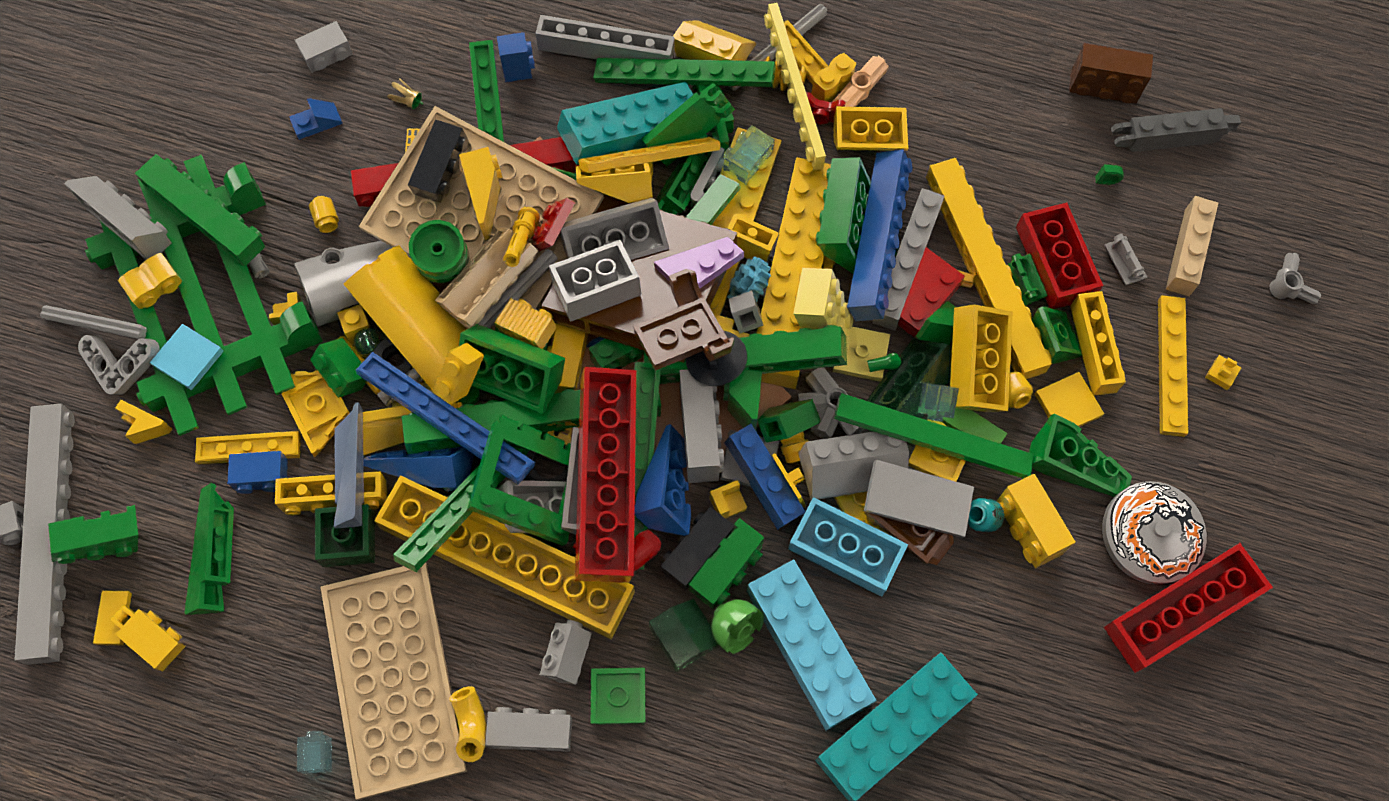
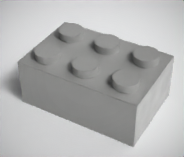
M621 240L549 265L553 286L570 322L642 295L639 275Z

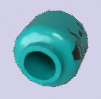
M975 499L971 502L968 525L976 531H996L1004 521V510L1000 503L995 500Z

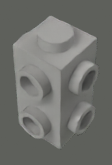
M567 620V624L555 623L546 655L543 658L540 675L559 683L576 685L581 673L585 653L589 646L591 632L582 629L583 624L576 621Z

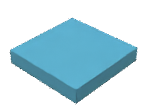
M182 324L151 360L150 364L192 390L223 353V349Z

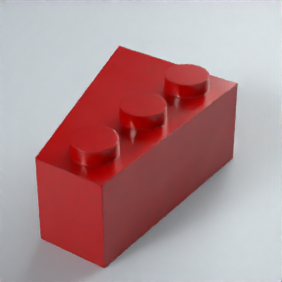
M926 247L902 309L898 326L917 339L916 335L927 318L950 300L962 285L965 275Z

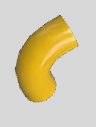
M469 686L454 692L449 700L459 726L456 753L463 761L475 762L483 755L487 726L476 689Z

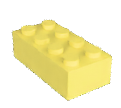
M802 268L794 308V316L800 329H822L827 325L841 326L846 335L848 350L849 337L847 333L848 329L852 328L853 316L847 308L848 303L844 300V292L840 290L839 279H836L833 269Z

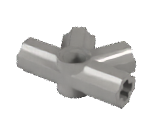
M824 367L812 371L806 377V382L814 393L798 394V401L813 399L821 422L813 426L811 432L822 439L832 438L839 424L847 435L860 434L864 428L834 419L837 406L833 405L830 401L838 399L841 393L848 395L847 392L839 388Z

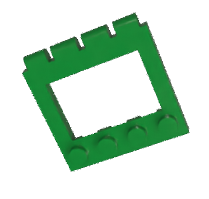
M501 415L498 421H494L491 425L467 509L563 546L567 544L570 533L561 529L566 484L558 513L490 486L504 439L565 465H569L571 443H567L565 449H563L564 440L547 433L540 439L542 431L523 423L518 430V421Z

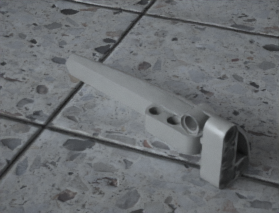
M377 241L339 250L328 248L322 255L294 263L317 327L339 320L337 312H340L345 307L359 303L343 284L367 263L370 265L378 259L380 254L393 248L392 246L383 241ZM331 260H337V261H338L337 263H334V264H327V263H328L329 261H331Z

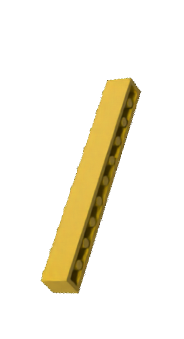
M956 158L930 165L926 179L932 192L944 195L940 210L969 274L975 276L974 285L984 306L1013 312L1010 361L1013 371L1022 373L1026 379L1046 373L1052 364L1050 352L1044 348L1041 342V333L1038 328L1034 327L1031 320V312L1022 301L1020 288L1015 286L1013 282L1012 271L1002 258L1001 247L996 245L993 239L992 228L986 224L983 209L974 198L973 187L968 185L963 166H959Z

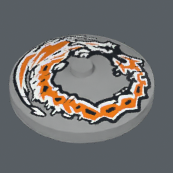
M1154 481L1131 485L1119 492L1111 500L1103 517V539L1110 557L1124 573L1138 581L1155 585L1178 581L1196 569L1205 553L1207 533L1203 517L1194 502L1179 489L1171 485Z

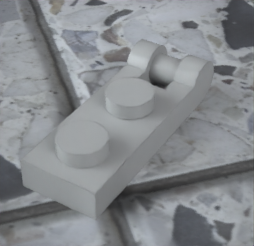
M720 147V150L712 152L691 192V210L717 179L715 178L717 173H721L726 163V159H724L725 149Z

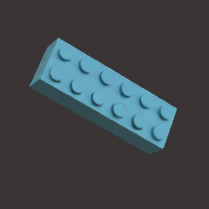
M795 560L748 584V595L755 607L764 614L765 625L826 731L875 703L876 699Z

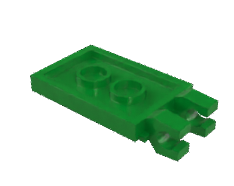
M712 83L701 92L700 96L697 92L646 134L642 140L647 147L700 139L721 122L722 118H727L735 109L718 87ZM678 157L661 161L668 166Z

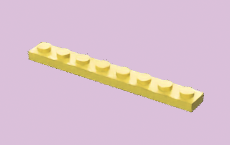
M778 3L768 4V13L764 15L765 26L767 29L770 28L771 45L776 47L777 50L776 61L778 65L782 66V81L788 86L787 95L789 103L794 105V119L796 123L799 122L801 127L799 129L800 139L806 143V158L808 162L812 163L814 170L823 169L826 157L780 9Z

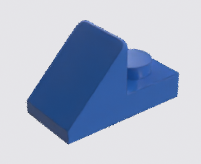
M307 99L311 109L289 116L299 140L343 124L334 103L315 99Z

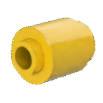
M325 196L315 197L310 202L309 209L316 228L322 233L336 230L339 219L332 199Z

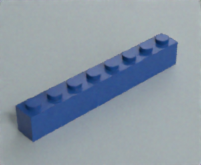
M903 149L876 154L847 305L855 321L884 319L885 309L889 306L888 291L892 287V268H895L896 265L895 251L899 247L898 234L899 229L903 225L902 211L906 208L905 194L909 190L908 177L909 173L912 172V161L910 158H907Z

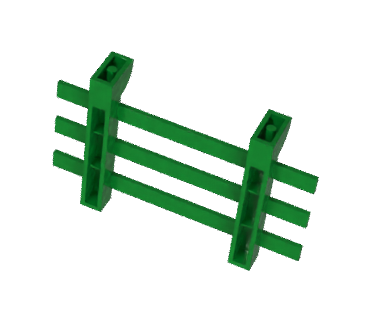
M202 155L184 161L188 175L194 180L193 184L197 187L199 185L204 186L210 192V197L214 200L220 199L228 207L227 211L230 213L236 212L242 215L266 205L260 188L245 162L231 168L223 178L224 185L215 188ZM138 179L151 213L149 214L152 218L150 221L154 224L158 221L168 231L166 236L172 243L165 249V253L169 263L182 280L178 287L194 329L198 334L223 349V353L192 390L153 367L155 375L137 382L139 392L136 394L141 405H146L152 412L168 406L177 433L181 436L199 428L188 399L198 393L217 386L226 413L231 415L248 408L237 381L239 376L265 366L276 395L295 388L296 386L284 358L323 342L317 325L303 301L286 309L280 316V323L271 327L247 265L244 267L217 245L252 333L248 337L224 346L182 239L199 232V230L147 189ZM101 221L104 232L85 239L88 246L85 252L91 263L95 262L101 270L116 264L121 277L128 271L139 267L135 256L140 254ZM127 295L137 324L147 328L145 338L158 342L161 350L167 343L154 305L139 309Z

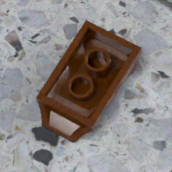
M864 512L871 524L879 526L890 536L908 544L906 549L924 564L938 565L954 543L953 535Z

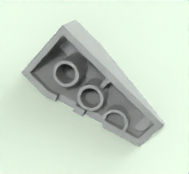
M506 481L497 490L558 513L566 482L521 481L518 485L513 481ZM505 524L510 533H528Z

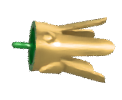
M401 78L399 80L407 88L392 82V86L406 96L404 98L389 94L387 97L392 99V101L406 104L412 109L417 108L419 104L423 105V102H421V92L410 88Z

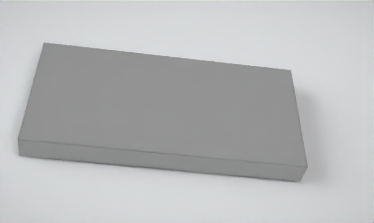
M875 460L873 462L864 511L963 538L966 535L974 487Z

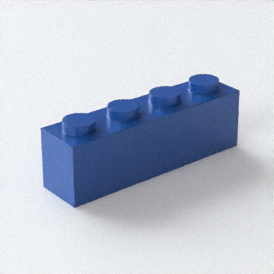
M752 424L728 437L724 444L749 481L751 488L777 530L806 512Z

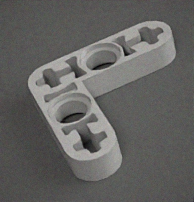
M85 335L78 344L81 356L106 393L112 395H122L127 392L150 367L151 360L160 351L158 342L153 339L141 338L117 361L101 337ZM103 359L106 360V368L104 371H102L101 369V362ZM132 360L134 369L130 373L128 371V364Z

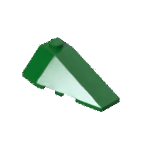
M1052 414L1031 442L1029 453L1033 454L1032 469L1113 497L1130 486L1132 476L1111 456L1107 457L1097 448L1098 444L1093 439L1088 440L1080 432L1082 429L1057 414Z

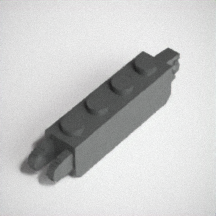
M1222 108L1135 117L1130 122L1112 126L1111 131L1114 135L1126 134L1114 140L1116 147L1129 146L1131 151L1138 152L1215 143L1223 135L1236 130L1241 124L1239 115H1224Z

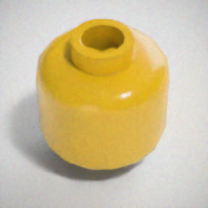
M1010 372L1008 408L1019 409L1030 402L1033 388L1022 373Z

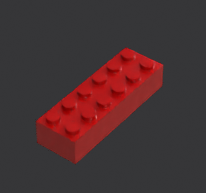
M1241 543L1103 628L1134 673L1273 587Z

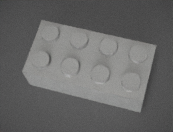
M687 369L680 370V399L688 483L719 481V473L724 472L723 449H718L721 448L722 430L718 417L720 414L719 401L716 400L717 386H708L698 382Z

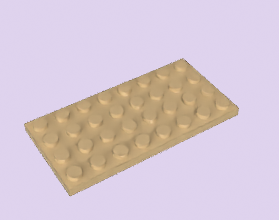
M427 563L417 572L403 566L321 586L356 800L467 772L465 761L460 759L456 753L459 727L454 709L449 700L452 691Z

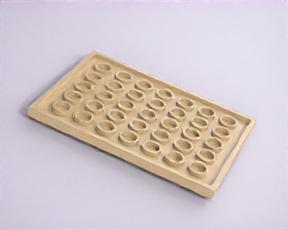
M435 106L362 220L359 228L392 247L400 245L406 254L409 255L408 243L412 233L419 225L431 220L447 221L459 229L469 250V262L488 242V240L484 239L478 224L460 158L459 168L450 180L449 192L446 196H443L441 203L413 194L408 186L435 119L463 128L468 138V146L464 153L489 147L490 154H496L503 178L498 179L501 188L490 238L500 227L509 228L513 232V224L518 220V212L523 207H532L539 213L540 220L534 226L536 229L537 226L541 227L544 221L542 215L548 205L552 206L556 201L559 202L565 198L575 202L566 220L567 222L595 214L604 199V195L591 188L577 184V181ZM559 233L554 245L547 248L557 256L558 259L555 263L567 259ZM531 238L528 239L527 243L532 244L533 240ZM547 249L542 250V251H540V252H537V253L535 254L536 257H535L534 261H533L527 268H525V269L522 271V273L518 276V278H519ZM550 269L520 298L528 302L535 310L539 309L553 285Z

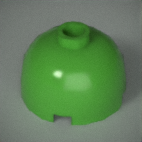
M732 600L719 605L714 612L711 626L714 640L727 653L730 651L732 654H736L742 651L754 640L750 636L754 630L760 631L762 628L764 614L746 600Z

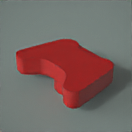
M806 92L815 123L817 124L834 122L836 107H845L846 102L839 99L834 102H827L816 99L811 93Z

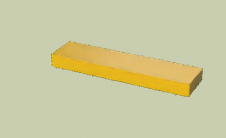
M299 431L196 438L195 462L198 465L228 463L229 454L282 451L287 458H300L301 434Z

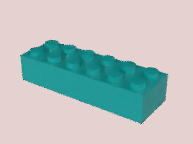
M683 82L565 109L561 112L557 130L576 165H579V160L582 158L606 155L610 151L618 150L623 152L647 148L642 138L688 100L693 93L687 83Z
M940 652L824 751L815 761L848 801H857L978 694Z

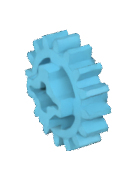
M753 257L752 260L747 259L746 265L741 264L739 270L735 272V277L731 279V287L729 289L731 293L728 295V298L752 291L757 302L759 296L764 294L763 289L769 284L767 279L771 277V274L768 273L771 269L768 263L761 258Z

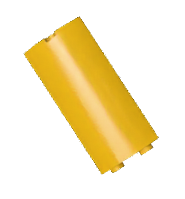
M398 245L380 254L378 259L370 265L367 263L343 285L427 385L433 389V385L436 384L435 381L438 380V373L443 368L442 365L446 360L445 357L448 356L447 353L459 347L461 332L468 328L453 318L435 301L440 293L428 279L420 274L411 258Z

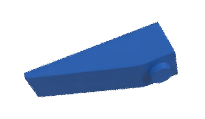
M671 424L666 425L638 489L635 516L649 529L685 536L689 535L691 507L685 501V491L689 490L688 482L685 481L683 475V468L687 467L685 442L681 434Z
M462 446L414 454H406V450L373 453L363 459V464L365 467L397 477L401 475L422 485L432 488H444V491H453L470 475L474 454Z

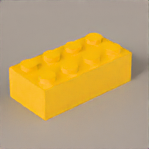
M980 305L954 308L949 407L981 412L1008 411L1012 311Z

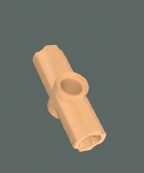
M873 56L860 71L853 74L851 81L833 102L841 99L846 102L845 107H856L860 101L865 100L870 90L888 71L889 66L886 64L885 59L880 56Z

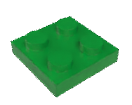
M645 668L591 669V725L646 724Z

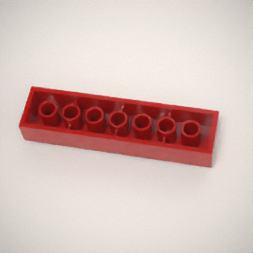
M584 367L581 375L575 581L629 583L634 576L636 370Z

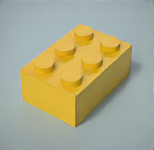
M1035 474L1008 486L997 499V502L1000 503L1004 510V518H1006L1010 525V532L1013 538L1017 541L1019 540L1023 547L1024 557L1035 568L1063 555L1076 543Z

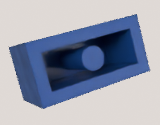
M524 32L497 36L505 82L531 79V69H535L531 41L526 42Z
M282 451L229 454L228 485L241 494L252 493V490L261 489L265 492H275L276 479L287 478L288 458Z

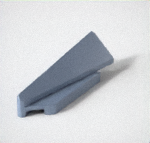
M359 403L354 404L353 410L335 428V503L337 508L334 528L362 526V504H364L363 409Z

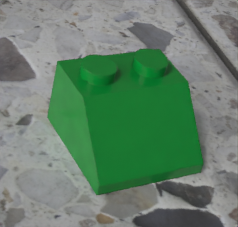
M744 369L735 380L725 384L723 401H728L727 410L743 428L752 424L756 431L762 371Z

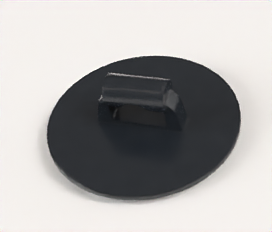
M724 331L727 338L734 337L732 351L726 356L710 361L702 351L686 358L688 371L695 380L708 386H721L732 382L743 372L747 363V350L742 340L735 334Z

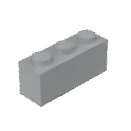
M497 707L495 712H488L485 746L491 749L570 752L571 715H566V710L553 709L550 710V714H539V709L525 708L523 713H512V708Z

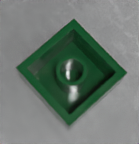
M368 504L362 505V526L334 528L337 507L315 509V560L322 567L375 563V513Z

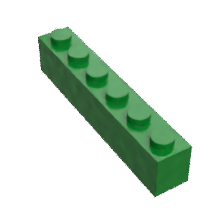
M155 154L135 172V175L147 189L244 267L266 247L261 240L263 235L254 226L247 227L244 224V219L236 212L231 214L227 211L228 207L220 199H212L210 192L204 186L199 185L197 187L193 184L194 180L186 172H178L177 166L170 159L166 158L163 160Z

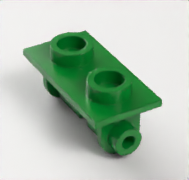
M1020 253L1013 255L1012 261L1008 263V266L1012 271L1016 285L1021 290L1024 305H1029L1048 296L1031 254L1029 253L1025 256H1021Z

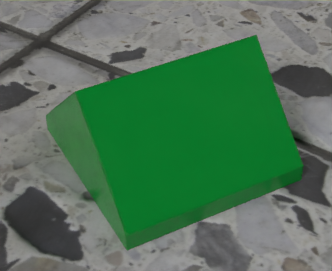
M1043 306L1038 308L1032 318L1034 327L1038 328L1041 333V342L1044 348L1050 352L1051 363L1056 364L1081 357V348L1066 312Z

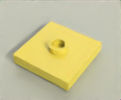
M856 327L848 329L849 348L847 350V365L834 366L833 372L881 382L884 370L870 373L867 360L887 355L890 334Z

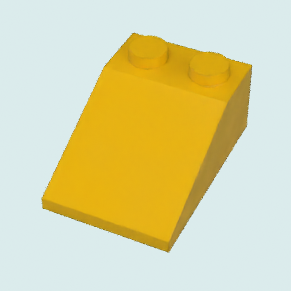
M489 147L459 154L478 224L484 239L488 240L490 239L501 188L498 179L503 177L496 154L491 155Z
M648 163L587 173L580 169L579 166H576L577 184L628 203L653 198L651 172Z

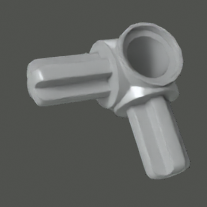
M1287 253L1282 269L1277 272L1276 279L1270 283L1271 293L1278 299H1285L1286 297L1295 299L1298 297L1311 304L1318 303L1321 293L1304 285L1302 276L1297 272L1300 261L1299 255L1297 253Z

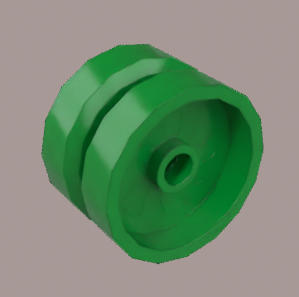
M443 220L427 221L419 225L411 235L408 243L409 255L420 274L429 281L436 283L451 282L469 262L468 247L459 229L450 222Z

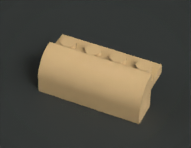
M500 227L435 300L453 318L468 329L484 318L485 313L500 300L507 288L516 282L518 276L536 257L535 254L538 250L532 244L527 243L518 266L510 267L505 264L506 261H503V257L514 234L509 228Z

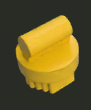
M803 432L781 440L783 446L780 448L782 454L785 455L787 463L800 461L798 453L803 445L808 442V439H804Z

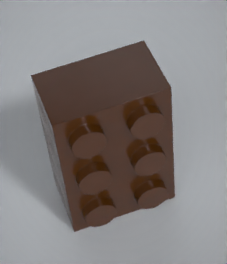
M1084 43L1071 70L1069 92L1083 96L1088 95L1100 97L1101 99H1112L1124 103L1137 104L1151 79L1153 54Z

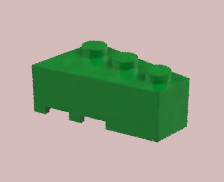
M135 505L126 507L127 512L111 515L110 511L100 512V518L85 520V517L81 516L48 523L52 562L69 564L74 562L75 559L87 558V560L93 561L100 560L107 555L116 554L117 557H126L132 555L133 552H138V527Z
M740 518L734 524L736 525L734 531L727 539L723 538L719 544L720 548L711 558H708L689 583V591L711 609H714L717 604L721 605L726 602L730 596L729 589L734 584L738 586L747 575L744 572L750 564L755 566L763 555L760 551L764 537Z

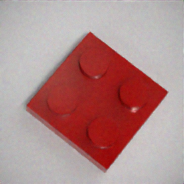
M569 198L559 202L556 201L552 206L548 205L543 212L542 218L544 221L541 227H536L535 233L531 237L533 240L532 245L538 252L554 245L575 204Z

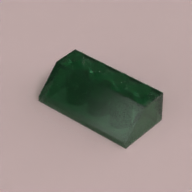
M912 339L899 356L901 359L900 367L896 370H889L866 401L922 419L951 379L952 349L948 344Z

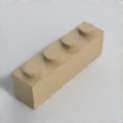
M1195 196L1185 209L1166 290L1190 296L1200 284L1218 202Z

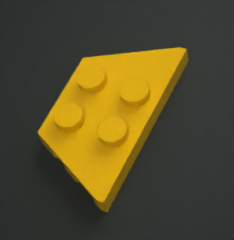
M318 370L311 373L297 371L295 374H291L296 387L281 394L311 454L316 456L335 434V427L350 412L342 397L338 398Z

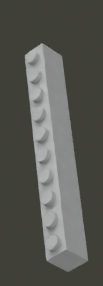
M63 404L32 406L30 408L15 661L26 665L58 662L60 660V653L63 651L61 627L64 625L65 617L62 611V602L66 597V589L63 582L64 575L67 572V564L52 562L48 523L70 519L67 504L68 499L71 497L69 475L72 473L70 451L73 449L71 427L74 426L75 419L73 413Z

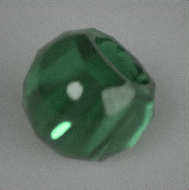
M365 328L355 334L353 339L354 349L359 355L367 358L385 337L381 331L375 328Z

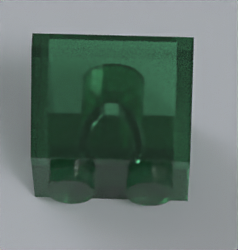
M694 599L673 606L649 621L650 630L677 672L719 646L714 640L710 623Z

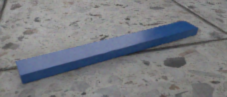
M374 352L356 369V373L482 459L490 431ZM503 441L495 469L519 485L535 466L534 461Z

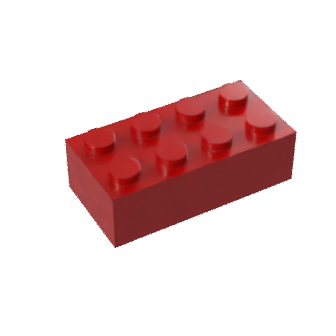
M1068 203L1022 214L1016 230L1026 253L1031 254L1048 295L1045 299L1049 308L1057 309L1071 305L1078 294L1100 292L1103 283Z

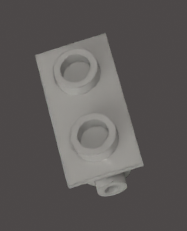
M1118 234L1113 238L1115 241L1104 244L1125 286L1147 278L1145 269L1138 261L1128 242L1127 236Z

